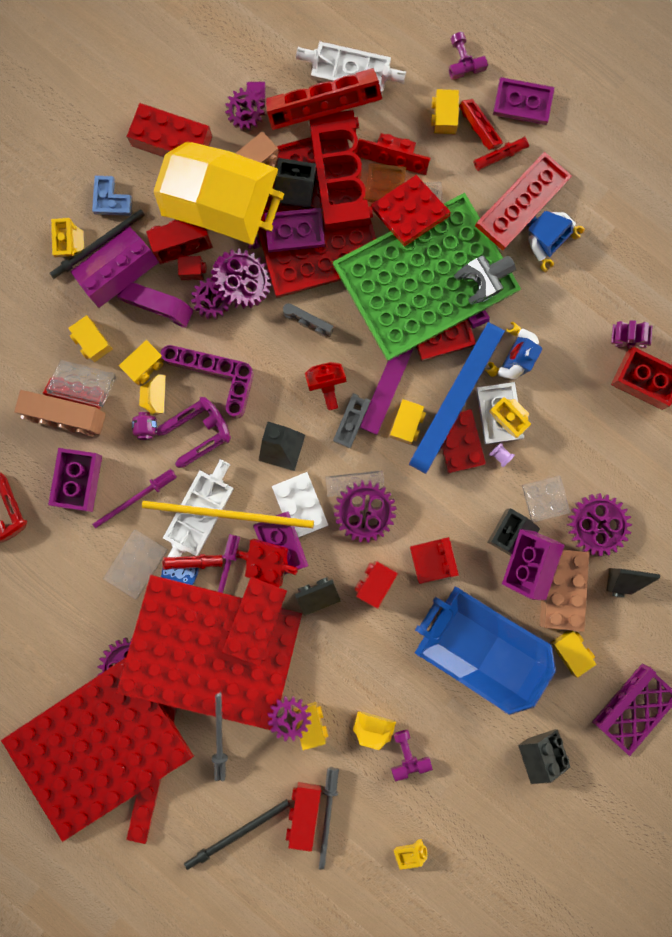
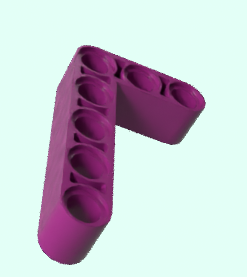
M167 345L162 348V358L168 365L232 380L226 402V411L234 419L241 418L244 415L254 377L253 370L248 363L173 345ZM175 352V357L167 359L168 353ZM188 356H193V362L185 363V359ZM211 360L212 365L209 368H204V362ZM228 364L231 366L228 372L221 371L224 365ZM248 369L249 374L242 377L240 376V371ZM238 387L245 388L244 393L241 395L235 394V390ZM239 405L240 410L237 413H231V407Z

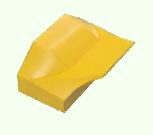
M71 218L51 219L52 255L55 258L73 256L76 252L84 249V231L74 225Z
M158 374L140 387L139 406L146 409L151 415L164 413L165 375Z
M503 397L489 410L494 419L515 438H518L531 425L528 421L529 413L515 399Z
M358 711L353 731L357 734L359 745L381 750L387 742L391 741L396 721Z

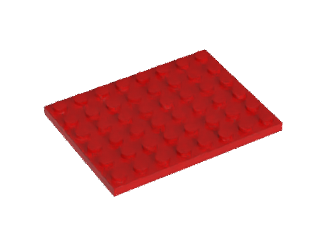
M311 137L276 146L278 148V158L315 163ZM344 138L320 141L322 154L342 152L350 149L348 140ZM350 163L324 166L326 180L348 177L357 171L356 167ZM316 174L311 209L321 208L322 213ZM354 188L328 191L330 205L353 202L361 196L360 192ZM270 195L261 218L263 222H265V213H268L273 199ZM279 204L276 212L304 210L308 208ZM322 213L325 247L270 253L268 252L266 230L258 228L276 298L341 281L333 266V261L376 239L371 218L370 225L325 231Z
M150 575L116 693L216 717L215 695L221 692L222 719L271 730L273 725H268V721L272 720V718L268 716V713H273L271 705L277 706L276 700L279 699L281 701L303 613L284 608L280 609L260 666L222 653L242 598Z
M126 657L1 740L62 842L194 757L162 704L116 693Z

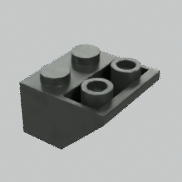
M278 158V172L275 178L274 189L284 193L283 200H280L279 204L311 209L317 174L316 164Z
M508 508L502 515L488 543L511 556L520 529L538 533L540 528L527 517Z
M328 577L318 580L316 582L317 585L314 587H310L308 584L298 589L299 593L295 594L304 616L341 602L333 579L328 580Z
M558 729L530 737L518 745L531 784L551 783L571 768Z

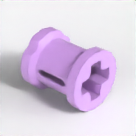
M502 442L489 453L490 456H494L501 463L502 468L515 456L503 447Z

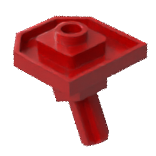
M328 362L312 366L305 372L309 391L321 389L327 409H337L338 403L334 385L347 382L342 364Z

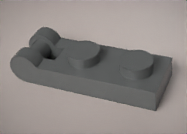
M290 303L284 305L283 312L285 318H294L303 327L308 328L310 326L315 329L317 334L323 337L325 335L331 336L333 325Z
M353 393L333 439V442L351 449L371 402L367 398L365 400L359 398V395ZM355 404L362 406L360 411L354 409Z

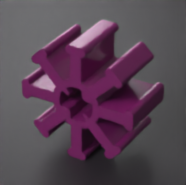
M630 320L629 324L619 321L617 325L613 324L611 344H615V347L618 348L628 346L627 349H631L634 346L642 349L647 348V345L651 346L653 326H649L648 322L636 324V320Z

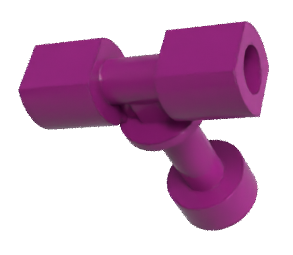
M463 32L455 33L450 40L452 46L458 49L461 59L458 63L449 66L448 71L451 80L464 77L466 72L473 71L476 74L486 71L488 67L486 57L482 56L473 59L471 55H467L464 46L466 43L465 34Z
M401 730L393 734L395 742L400 743L405 758L401 761L402 765L391 768L395 782L406 779L409 774L415 772L422 774L433 770L429 757L418 760L417 757H412L407 741L411 738L409 730Z

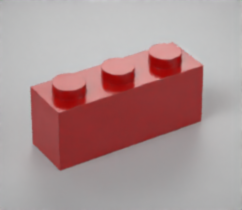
M298 782L297 788H293L291 800H295L294 808H290L288 819L292 821V826L287 828L285 841H289L288 848L312 852L321 785Z

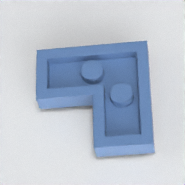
M95 176L92 212L100 215L131 216V195L114 194L115 179L113 176Z

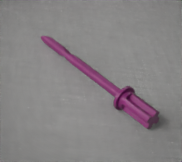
M170 468L154 480L151 479L149 487L92 525L96 529L154 489L160 492L162 487L177 478L175 472Z
M229 534L224 555H222V558H225L226 561L218 592L221 593L224 592L231 561L237 560L235 557L240 537L237 535Z

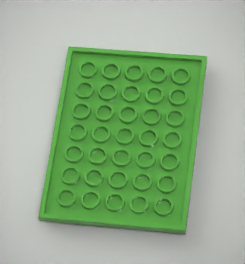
M465 193L444 203L450 210V217L405 247L390 231L333 261L335 270L387 362L521 290L515 277L510 273L499 279L504 288L500 293L488 300L471 305L468 299L477 293L479 289L478 284L473 279H461L459 281L455 279L454 275L462 267L484 255L490 265L503 258L496 245L475 227L480 218Z

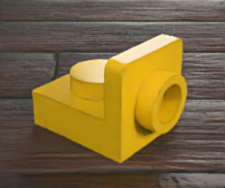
M418 839L411 845L398 846L393 850L400 870L421 867L428 855L427 848L423 845L422 839Z

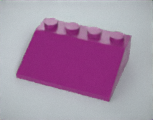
M129 226L71 270V273L88 297L100 308L158 264L159 261L144 241Z

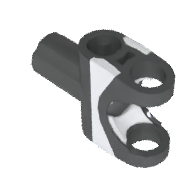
M483 255L462 267L454 277L457 281L473 279L478 284L479 289L477 293L468 299L470 304L474 305L500 293L504 288L499 279L516 271L513 259L509 256L490 265Z

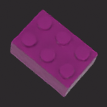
M58 448L48 505L93 512L102 455Z
M520 529L502 585L532 600H546L565 544L535 531Z

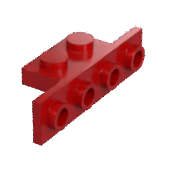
M381 133L377 143L360 138L358 140L356 154L358 157L418 174H427L431 159L430 157L414 153L416 142L394 137L391 134Z

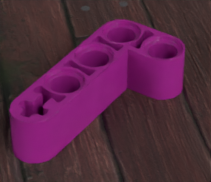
M134 282L117 295L119 300L166 317L176 325L184 328L187 327L194 312L190 306L179 298Z

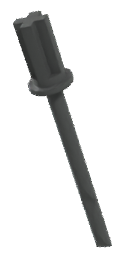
M220 692L215 695L217 753L212 756L215 781L225 780L226 762L228 760V756L223 753L222 697Z
M333 767L327 768L325 789L322 792L324 795H327L319 870L325 869L333 796H338L339 769Z

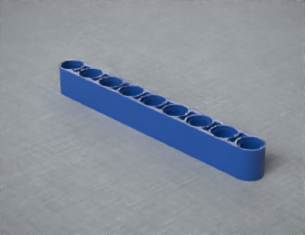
M490 322L487 323L409 463L411 467L425 474L428 472L505 330Z

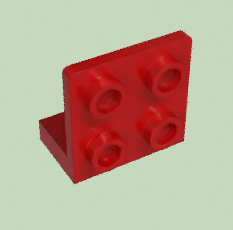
M449 537L410 546L419 584L459 576Z

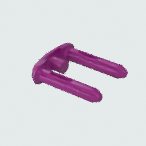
M199 397L198 402L157 428L158 436L166 435L205 410L210 414L209 417L203 420L206 428L210 430L215 426L218 427V434L179 457L175 463L177 468H184L224 442H230L231 435L224 417L206 397ZM195 410L194 412H192V413L189 414L188 416H186V417H184L183 419L179 420V419L182 418L183 416H185V415H187L188 413H190L191 411ZM215 441L214 444H212L211 446L207 447V448L204 449L203 451L199 452V450H201L202 448L206 447L207 445H209L210 443H212V442Z

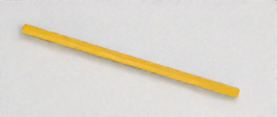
M151 501L142 502V508L305 528L314 527L313 520Z

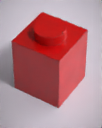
M178 256V275L181 281L204 280L207 266L201 256Z

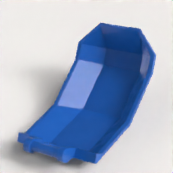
M456 586L446 602L435 597L432 601L434 603L420 626L417 625L415 631L424 636L415 654L461 682L508 715L535 707L556 672L552 645L500 615ZM440 607H442V610H441V612L439 613V615L437 616V618H436V620L434 621L433 625L431 626V628L429 629V631H427V628L429 627V625H430V623L432 622L433 618L435 617L436 613L438 612V610L440 609Z

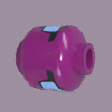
M139 412L138 416L132 418V434L138 440H151L157 434L156 417L150 416V412Z

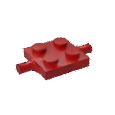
M251 539L248 553L238 550L236 553L238 554L236 555L237 558L246 560L245 577H253L277 587L282 586L285 573L296 575L298 572V567L288 565V548L258 539Z

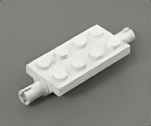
M319 42L318 48L314 49V51L301 47L297 49L296 60L312 62L311 79L333 82L340 77L374 68L379 80L381 94L383 93L385 81L390 80L403 84L406 71L390 68V57L325 42Z
M220 459L213 474L210 475L199 470L181 505L223 510L234 490L231 486L223 483L222 480L230 464ZM177 512L163 539L172 543L171 546H173L168 557H181L182 553L186 551L198 556L219 517Z

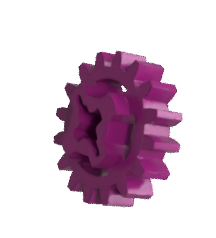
M241 87L239 93L235 90L233 91L234 97L228 96L230 103H225V106L229 110H226L225 113L227 116H230L228 120L230 123L233 122L235 128L240 126V129L243 131L247 127L250 131L251 125L257 128L256 122H263L260 116L266 114L262 110L266 106L261 102L263 100L261 95L257 96L256 90L251 93L250 88L247 87L246 92H244ZM255 102L257 104V111L254 110ZM241 107L249 108L250 112L248 110H242Z
M207 278L206 283L201 280L200 287L194 286L197 292L191 293L195 298L191 302L195 305L194 309L199 311L201 317L206 314L207 319H210L211 315H213L214 319H217L218 314L222 317L224 316V310L230 311L227 307L229 300H221L223 295L216 294L217 291L212 287L215 282H211L209 278ZM211 292H212V294H213V296H214V298H213V305H212V303H211V301H210V300H211ZM201 305H203V306H208V307L210 308V310L205 309V308L202 307Z
M284 696L283 702L277 699L278 705H271L273 713H268V716L272 718V720L268 721V725H273L271 732L277 731V738L283 735L284 741H287L288 737L295 741L296 735L302 738L301 732H308L306 724H311V721L307 719V717L311 716V713L305 712L308 708L307 704L301 706L302 699L295 702V696H292L291 700ZM291 705L298 707L301 712L292 710ZM284 707L283 713L276 717L278 711ZM287 710H289L292 717H295L292 719V727H290L287 720H284L287 718ZM299 721H302L300 727L297 730H295L296 724ZM278 725L288 728V732L281 730Z

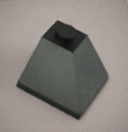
M267 422L258 461L295 471L305 434L282 425Z
M609 568L606 591L613 592L612 596L624 598L625 594L632 595L660 579L661 574Z

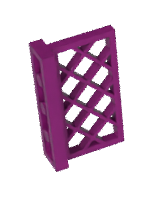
M641 664L595 717L592 723L627 755L631 756L672 708V697L668 702H662V693L669 692L672 695V688L652 668ZM654 678L657 681V689L648 690V683ZM650 693H657V703H649ZM639 694H644V704H636L635 698ZM649 707H658V713L655 717H649ZM636 708H644L645 718H636ZM626 709H631L632 719H623V712ZM636 722H645V729L642 732H637ZM623 723H632L631 733H623ZM613 724H619V734H611L608 729ZM623 737H632V744L628 748L624 746Z

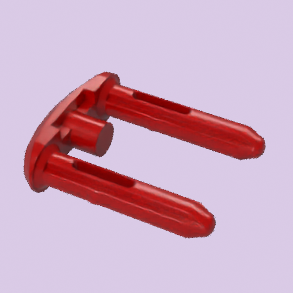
M0 472V495L12 522L6 528L3 520L0 521V543L23 531L28 521L23 519L6 476Z

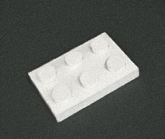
M515 382L477 387L476 392L485 444L524 439L523 433L518 438L509 434L489 411L503 397L515 399L518 402Z
M307 472L272 486L282 513L289 511L291 518L314 521L313 528L294 526L298 538L329 526Z

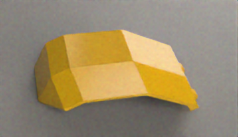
M185 142L165 154L153 190L161 216L203 227L250 245L254 243L258 228L272 232V223L280 200H283L284 193L272 189L278 172L277 168L226 150L192 142ZM270 195L273 199L266 220L263 222L261 218Z

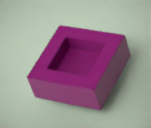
M247 82V87L250 88L251 93L256 90L257 96L261 95L263 99L261 102L266 103L265 82Z
M483 310L468 319L469 324L474 329L490 322V316L486 310Z

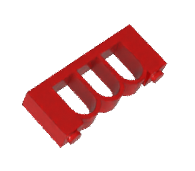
M374 68L353 75L340 77L333 82H322L308 89H298L286 94L283 93L266 98V107L271 128L275 130L383 99L379 80Z
M354 110L336 112L309 120L325 231L370 225V218H373L372 206H368V200H365L366 188L360 180L362 162L356 155L358 149L356 129H359V119L354 116ZM344 138L353 143V146L347 151L322 154L320 141ZM350 163L357 169L356 173L351 176L326 180L324 166ZM354 188L361 194L360 198L353 202L334 205L329 203L328 191Z

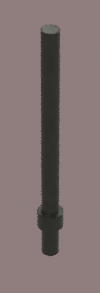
M140 209L69 260L65 259L62 261L61 265L49 274L55 279L65 271L69 272L75 264L140 220L145 214Z
M286 799L209 848H203L198 851L196 856L184 862L185 868L189 870L200 862H206L210 859L211 855L291 806L289 801Z

